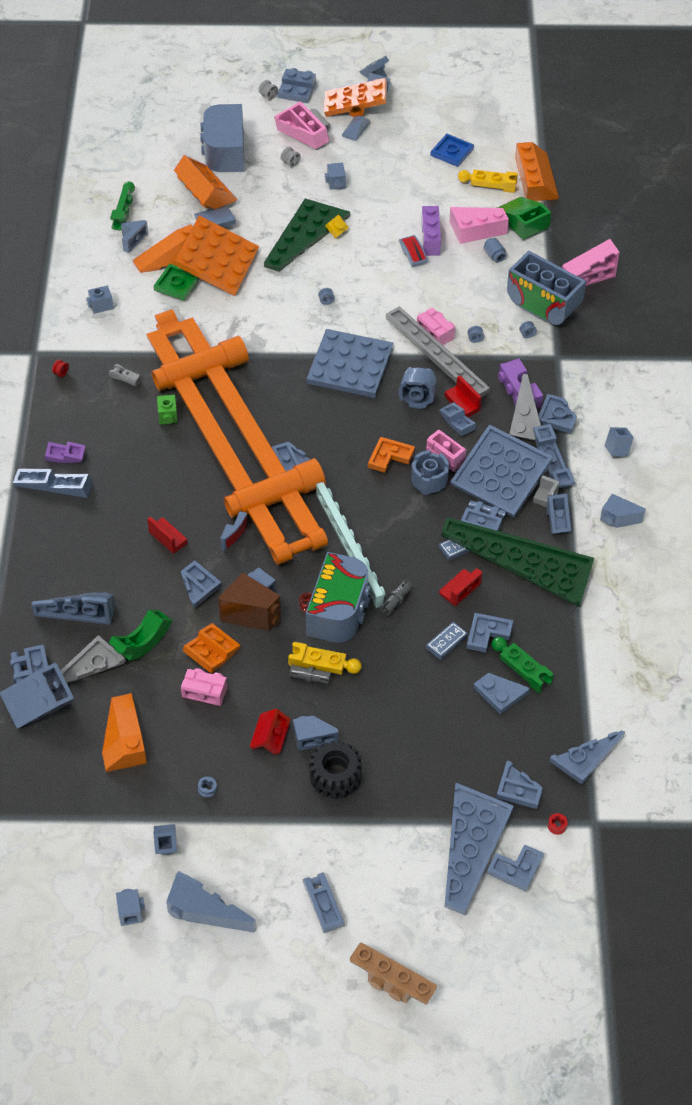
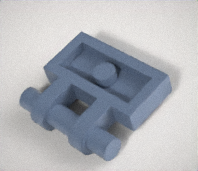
M470 500L461 521L499 531L506 511L500 510L497 506L484 505V502L481 501L475 502Z
M44 645L25 648L24 656H19L18 652L11 653L10 665L14 669L13 680L15 683L48 666ZM27 665L28 670L22 671L21 667Z

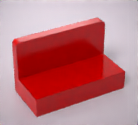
M459 375L456 386L445 391L444 397L450 403L454 402L463 408L465 416L470 417L480 411L481 396Z
M152 517L147 519L149 533L173 554L188 544L187 538L163 517L158 521H155Z
M477 568L472 573L463 569L439 590V594L454 606H457L481 584L482 572Z
M277 708L261 713L250 748L256 749L263 746L274 755L279 754L291 719Z

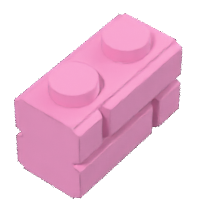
M430 308L417 316V322L442 345L455 338L454 324L451 321L448 322L440 311L437 312L434 308Z
M437 430L427 439L426 451L430 450L431 453L438 455L442 453L447 458L449 469L452 472L461 467L466 459L467 449L440 430Z
M187 669L185 679L181 685L182 697L221 706L228 687L227 677L220 673H205L201 669Z

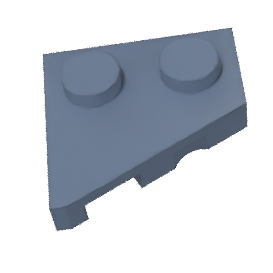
M193 561L181 571V577L193 608H196L222 587L221 581L196 561Z
M490 673L483 676L473 685V688L499 714L528 695L530 690L526 686Z
M507 761L496 798L537 809L543 787L537 782L532 781L523 771L520 773L513 767V763Z

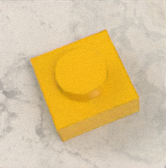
M339 215L325 225L335 239L349 228Z

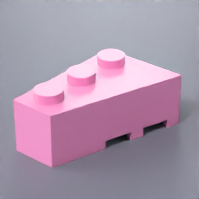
M301 101L274 116L278 131L312 148L317 149L329 142L327 128Z
M450 207L449 222L460 244L507 234L509 219L503 208Z
M611 239L565 263L562 265V268L584 279L587 286L616 277L620 252Z

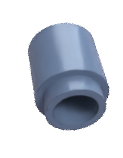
M489 238L485 241L483 249L492 261L496 263L502 262L507 254L498 239Z

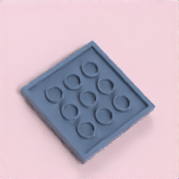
M326 329L307 376V384L375 398L392 353L394 342Z
M489 424L450 481V484L492 507H499L500 510L506 511L507 515L515 518L553 461V456Z

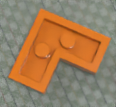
M380 437L368 462V468L385 473L391 460L409 464L415 452V446Z

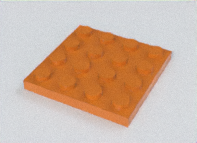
M199 215L173 265L235 296L259 246Z

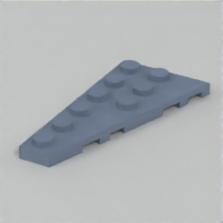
M456 782L444 907L465 915L513 812L514 806Z

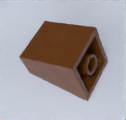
M242 573L218 597L220 621L223 623L269 631L281 621L280 595L245 573Z

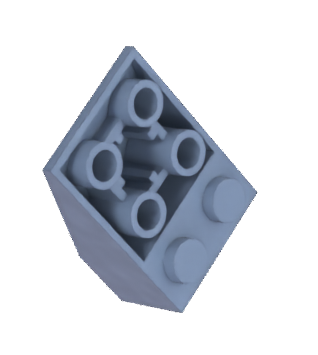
M56 662L36 671L0 692V696L17 729L73 703L74 700Z

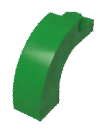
M148 610L141 624L131 634L127 636H112L109 644L115 647L114 650L117 653L125 656L127 659L136 660L147 654L159 643L173 620L160 610Z

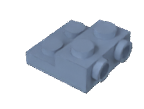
M296 68L286 69L282 76V84L277 93L278 98L308 103L316 85V74L309 70L303 72L298 71Z

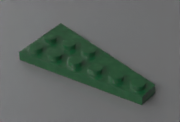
M305 198L264 261V267L280 272L293 262V258L298 254L302 255L307 247H312L329 234V230L325 226L337 215L342 219H348L350 211Z

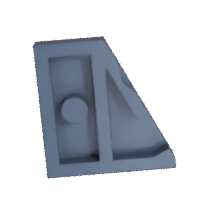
M290 442L271 447L285 471L310 460L306 457V453L296 449Z

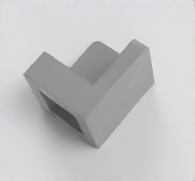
M543 475L533 502L547 507L548 496L558 495L559 481Z

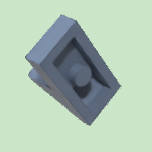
M384 56L370 63L359 72L367 78L369 73L387 77L384 71V64L389 59L387 56Z
M146 220L121 224L123 251L130 253L148 234Z
M567 494L548 496L546 515L550 517L551 533L571 531Z

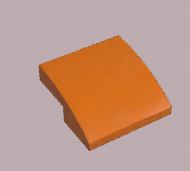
M211 623L198 632L197 638L184 645L183 652L208 672L212 673L238 651L240 644Z

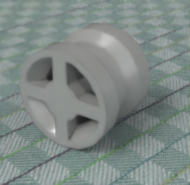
M269 80L263 81L258 89L259 93L263 96L265 95L268 100L274 99L278 93V87Z
M287 147L281 153L280 158L290 167H295L300 162L301 154L294 152V149L291 147Z

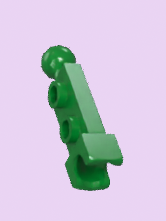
M127 181L123 184L116 210H112L110 220H113L111 227L113 230L122 231L121 224L127 223L126 216L129 215V205L133 202L132 193L135 191L133 182Z
M496 637L493 639L492 648L496 652H502L500 653V659L525 679L529 686L537 693L542 692L543 681L547 684L553 682V673L544 665L541 666L515 643L508 647L505 638Z

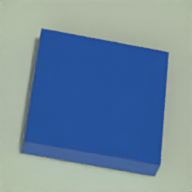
M446 133L431 150L430 156L459 167L473 151L474 144Z

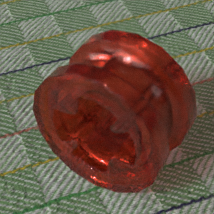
M305 592L300 595L299 607L302 611H307L309 602L305 604L304 601L311 600L313 593Z

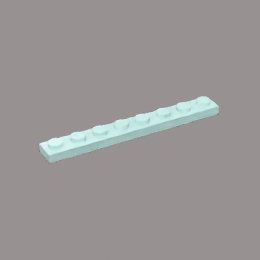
M324 482L316 484L317 498L348 556L361 560L367 566L368 585L370 586L369 596L375 607H380L386 596L383 587H379L375 572H371L367 557H363L360 544H356L352 529H348L345 516H341L339 505L333 501L330 488H326Z

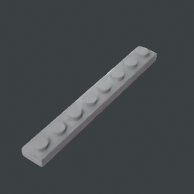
M400 306L386 313V319L453 381L457 382V377L461 375L481 397L489 393L490 388Z

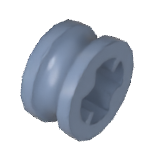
M323 288L318 293L320 302L324 305L331 304L335 300L331 288Z
M526 321L519 327L524 338H531L537 332L532 321Z
M472 326L468 329V338L471 342L478 343L484 339L482 327Z
M212 777L201 778L198 782V793L202 797H212L216 793V781ZM204 785L211 786V789L204 788Z

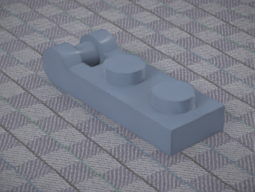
M324 872L317 874V877L311 879L310 877L304 878V887L309 895L323 933L343 927L344 921ZM315 886H321L320 888L314 889Z

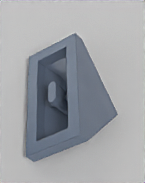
M356 115L342 133V137L357 141L370 123V120Z

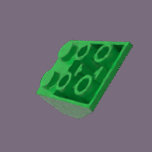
M518 197L497 207L504 209L509 219L508 226L523 240L550 227L551 211L541 202Z

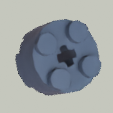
M409 367L403 375L399 388L400 400H404L409 403V407L416 409L426 408L428 404L432 403L438 384L434 371L429 368Z
M430 450L417 454L412 462L411 481L413 486L424 495L439 492L446 488L449 469L447 458L442 453L438 455L431 453Z

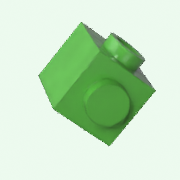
M175 395L157 396L159 424L178 423Z

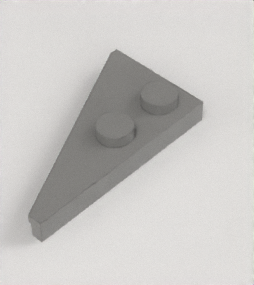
M523 374L509 435L535 441L533 427L541 426L528 375Z
M98 635L61 670V673L68 684L124 664L126 660Z

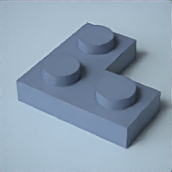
M475 613L467 642V649L486 653L490 637H503L505 640H509L513 620Z
M525 844L516 861L496 853L487 869V874L526 892L544 857V853Z

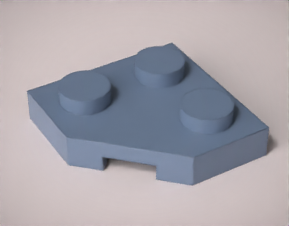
M547 394L538 415L541 425L551 424L553 429L570 434L577 419L574 411L572 412L568 407V402L565 398Z

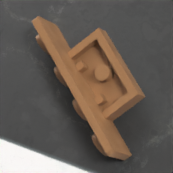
M362 942L358 944L350 957L351 963L368 972V982L373 988L377 990L382 989L389 993V996L396 1001L407 1003L409 998L412 997L427 1005L437 990L435 983Z

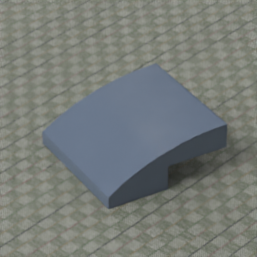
M227 206L194 214L196 220L200 215L223 228L236 225V219Z

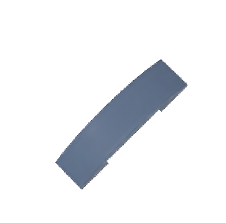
M551 424L533 427L537 448L553 456V461L546 470L549 477L559 481V488L575 485L572 473L569 468H566L556 444L557 438Z

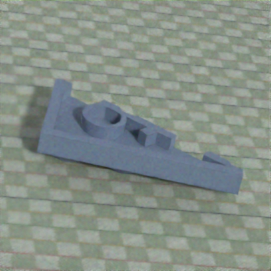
M622 730L612 732L606 738L598 741L594 739L581 744L579 747L570 748L568 752L556 756V754L552 755L549 762L580 784H583L620 742L625 732Z

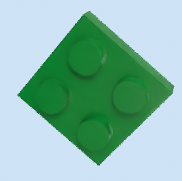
M169 264L153 285L154 291L185 301L200 278L175 265Z

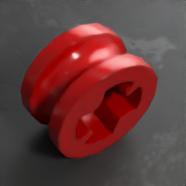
M61 359L57 360L52 367V373L59 377H64L69 370V364Z
M559 813L551 815L548 822L549 831L555 835L563 834L567 828V818ZM555 821H559L561 826L557 827Z

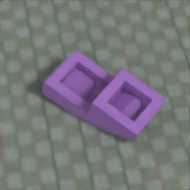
M68 441L66 446L48 442L44 460L58 463L82 462L85 445Z

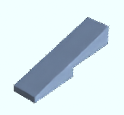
M18 469L13 481V485L18 487L88 498L93 485L88 474H54L52 469Z

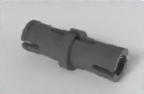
M403 580L399 587L389 594V598L380 606L384 614L387 612V615H390L398 604H402L404 597L413 589L411 583L408 581L406 583V580Z
M291 665L289 677L304 679L309 683L311 681L327 685L330 683L331 672L316 670L311 666L306 668Z

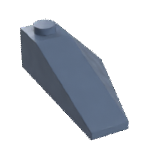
M93 592L32 602L34 616L111 625L116 606L114 594L106 592Z
M180 871L177 872L166 901L168 913L176 919L181 918L188 922L255 932L256 919L233 904L227 906L217 893L209 894L203 890L204 884Z

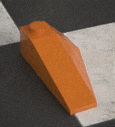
M190 224L177 229L133 259V263L139 272L161 270L162 267H167L169 264L173 265L193 225Z
M132 693L111 698L102 750L106 772L147 763Z

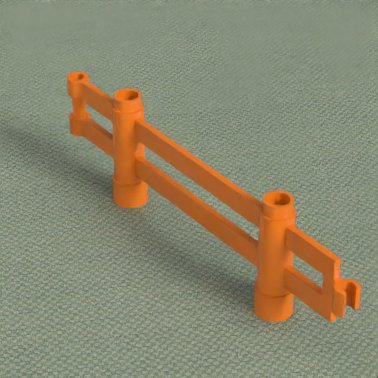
M173 309L156 314L157 330L146 334L147 339L162 363L160 368L151 371L153 381L158 391L176 387L235 489L231 495L223 498L229 516L231 518L237 517L240 511L250 515L268 546L276 565L288 562L293 559V555L310 548L312 551L327 546L328 539L324 530L318 526L300 496L301 493L306 494L316 490V484L324 482L326 485L325 476L319 462L313 458L293 466V469L285 471L224 370L249 362L248 352L242 338L238 335L210 347L193 317L179 322ZM182 333L194 354L179 359L168 337ZM208 376L267 475V479L252 483L193 380ZM282 501L300 533L306 538L287 544L267 507Z

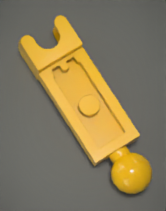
M473 169L472 174L467 170H461L458 173V180L464 183L471 180V185L503 189V192L510 193L515 192L518 173L509 171L499 173Z
M298 642L292 643L293 654H290L288 657L289 666L292 664L306 668L311 666L316 670L341 675L344 668L351 674L359 673L362 668L361 662L356 658L346 661V654L308 647L307 644Z

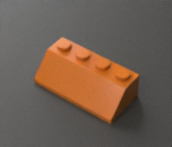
M533 142L516 143L515 160L525 198L534 201L559 199L547 153Z
M183 155L173 170L178 175L177 178L185 183L184 186L193 192L192 195L199 199L200 204L205 208L218 209L237 200L235 195L207 165L191 157Z

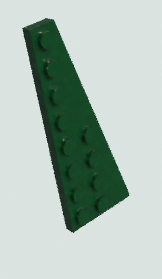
M447 517L442 529V537L580 607L594 557Z

